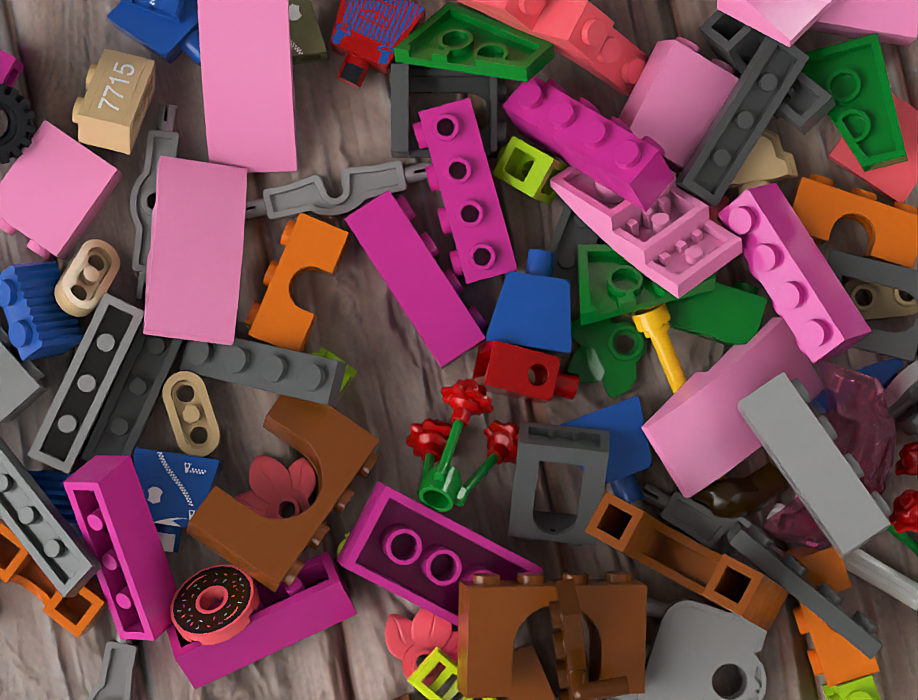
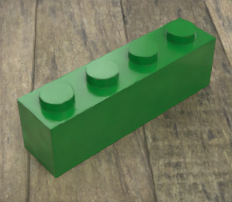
M734 281L732 287L715 282V289L665 304L671 316L670 321H668L670 328L732 347L733 345L747 344L757 334L768 298L758 296L759 288L743 282Z

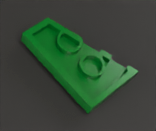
M448 2L395 46L394 54L395 61L398 63L528 82L554 59V48L550 42Z
M878 34L805 52L809 59L801 72L833 96L836 105L827 115L863 171L866 172L908 161Z
M578 244L581 326L678 300L673 294L645 276L608 244ZM713 273L679 299L714 290L716 274Z

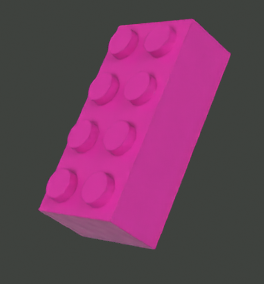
M377 481L336 559L342 567L458 626L459 581H472L474 573L500 574V580H517V573H541L543 570L542 567L428 508L380 481Z

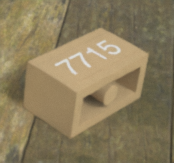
M104 48L98 65L91 64L86 78L87 92L85 97L78 96L72 113V122L78 123V142L130 155L155 91V61Z

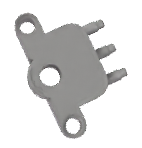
M647 596L646 615L658 618L650 644L646 643L645 693L628 694L612 698L618 700L763 699L766 692L767 677L764 666L755 653L762 650L767 635L766 630L727 609L723 610L693 599L680 598L666 603ZM725 664L737 665L742 674V682L738 690L730 695L717 694L712 685V677L716 669Z

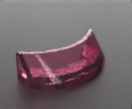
M827 360L817 362L816 367L820 371L827 393L828 421L838 436L833 442L843 456L850 453L858 462L865 475L860 478V481L870 494L877 491L882 496L886 488V480L890 468L893 467L896 450L895 420L889 415L888 406L884 398L886 391L876 377ZM798 496L781 511L765 520L763 528L780 540L820 551L832 546Z

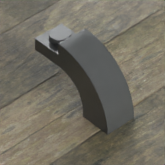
M717 10L699 27L701 34L717 58L735 69L733 75L738 78L741 77L766 37L765 34L720 10ZM800 71L773 116L777 120L782 117L805 135L836 104L832 95Z

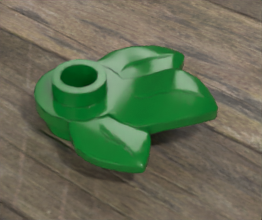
M580 318L572 321L571 337L581 347L576 350L571 358L567 372L578 374L579 382L594 383L602 380L604 389L610 398H615L628 391L636 380V362L644 356L647 349V338H645L644 333L638 332L635 323L628 321L614 324L609 319H604L582 326ZM625 335L632 339L633 347L630 351L622 352L618 349L616 343L620 336Z

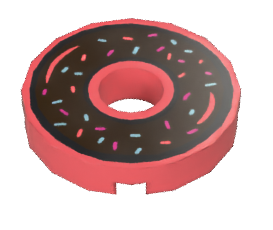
M214 565L202 569L188 578L176 591L170 605L171 620L181 636L189 642L193 640L200 641L201 645H215L227 641L243 631L251 622L249 616L253 609L257 611L260 603L258 588L253 579L235 565ZM223 600L216 609L207 610L213 602Z

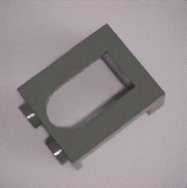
M391 64L392 158H431L428 147L420 149L416 135H410V93H469L479 96L487 104L490 113L487 125L480 131L486 157L496 158L497 146H506V120H497V103L506 102V79L444 69H409V64Z
M830 250L827 262L841 284H843L844 277H849L902 290L909 293L916 300L918 306V270ZM918 318L911 328L900 333H890L870 328L872 332L851 347L907 361V365H910L915 361L916 355L918 356Z
M520 421L507 536L518 537L530 542L548 540L562 542L575 547L582 545L596 546L597 539L584 531L603 498L609 459V431ZM539 461L584 466L577 515L533 510Z

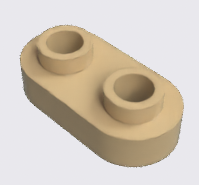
M92 239L86 241L76 251L54 290L56 302L63 311L72 316L83 317L90 314L99 305L104 292H107L120 269V259L116 250L105 241Z
M851 279L842 285L865 321L906 317L918 312L916 300L913 297L909 302L902 300L898 289L857 279ZM858 290H863L869 295L867 306L857 304L855 294Z
M189 371L174 373L166 380L162 390V397L179 448L187 455L207 457L218 449L222 439L221 428L205 381L195 373ZM184 386H191L194 390V397L189 402H183L179 397V391ZM198 427H203L208 434L207 440L202 444L195 443L192 438L193 431Z

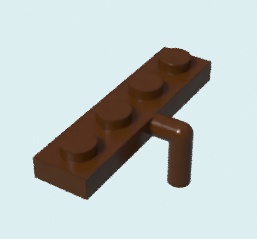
M574 579L555 581L557 600L549 602V610L553 629L560 628V631L552 632L556 659H563L562 661L555 662L560 689L566 688L558 691L559 700H598L628 695L629 686L626 676L589 682L586 668L582 614Z

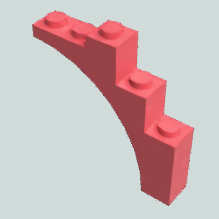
M456 0L515 29L552 43L554 51L584 68L619 94L626 97L630 96L649 59L648 55L613 28L615 23L588 0Z

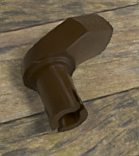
M769 462L745 478L729 477L721 481L715 480L693 495L692 498L710 505V510L714 516L733 519L761 511L786 491L789 485L781 473Z

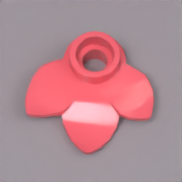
M257 456L254 458L249 470V484L252 490L241 493L234 499L253 512L272 519H287L283 518L282 510L286 505L294 504L295 512L291 516L294 517L303 513L311 506L309 499L317 486L316 473L305 457L296 460L287 469L281 462L272 457Z
M423 608L418 611L413 621L397 614L389 615L385 627L386 645L389 652L402 661V670L406 679L418 668L416 661L421 657H427L436 646L458 663V631H452V623ZM439 662L423 681L430 686L446 667Z

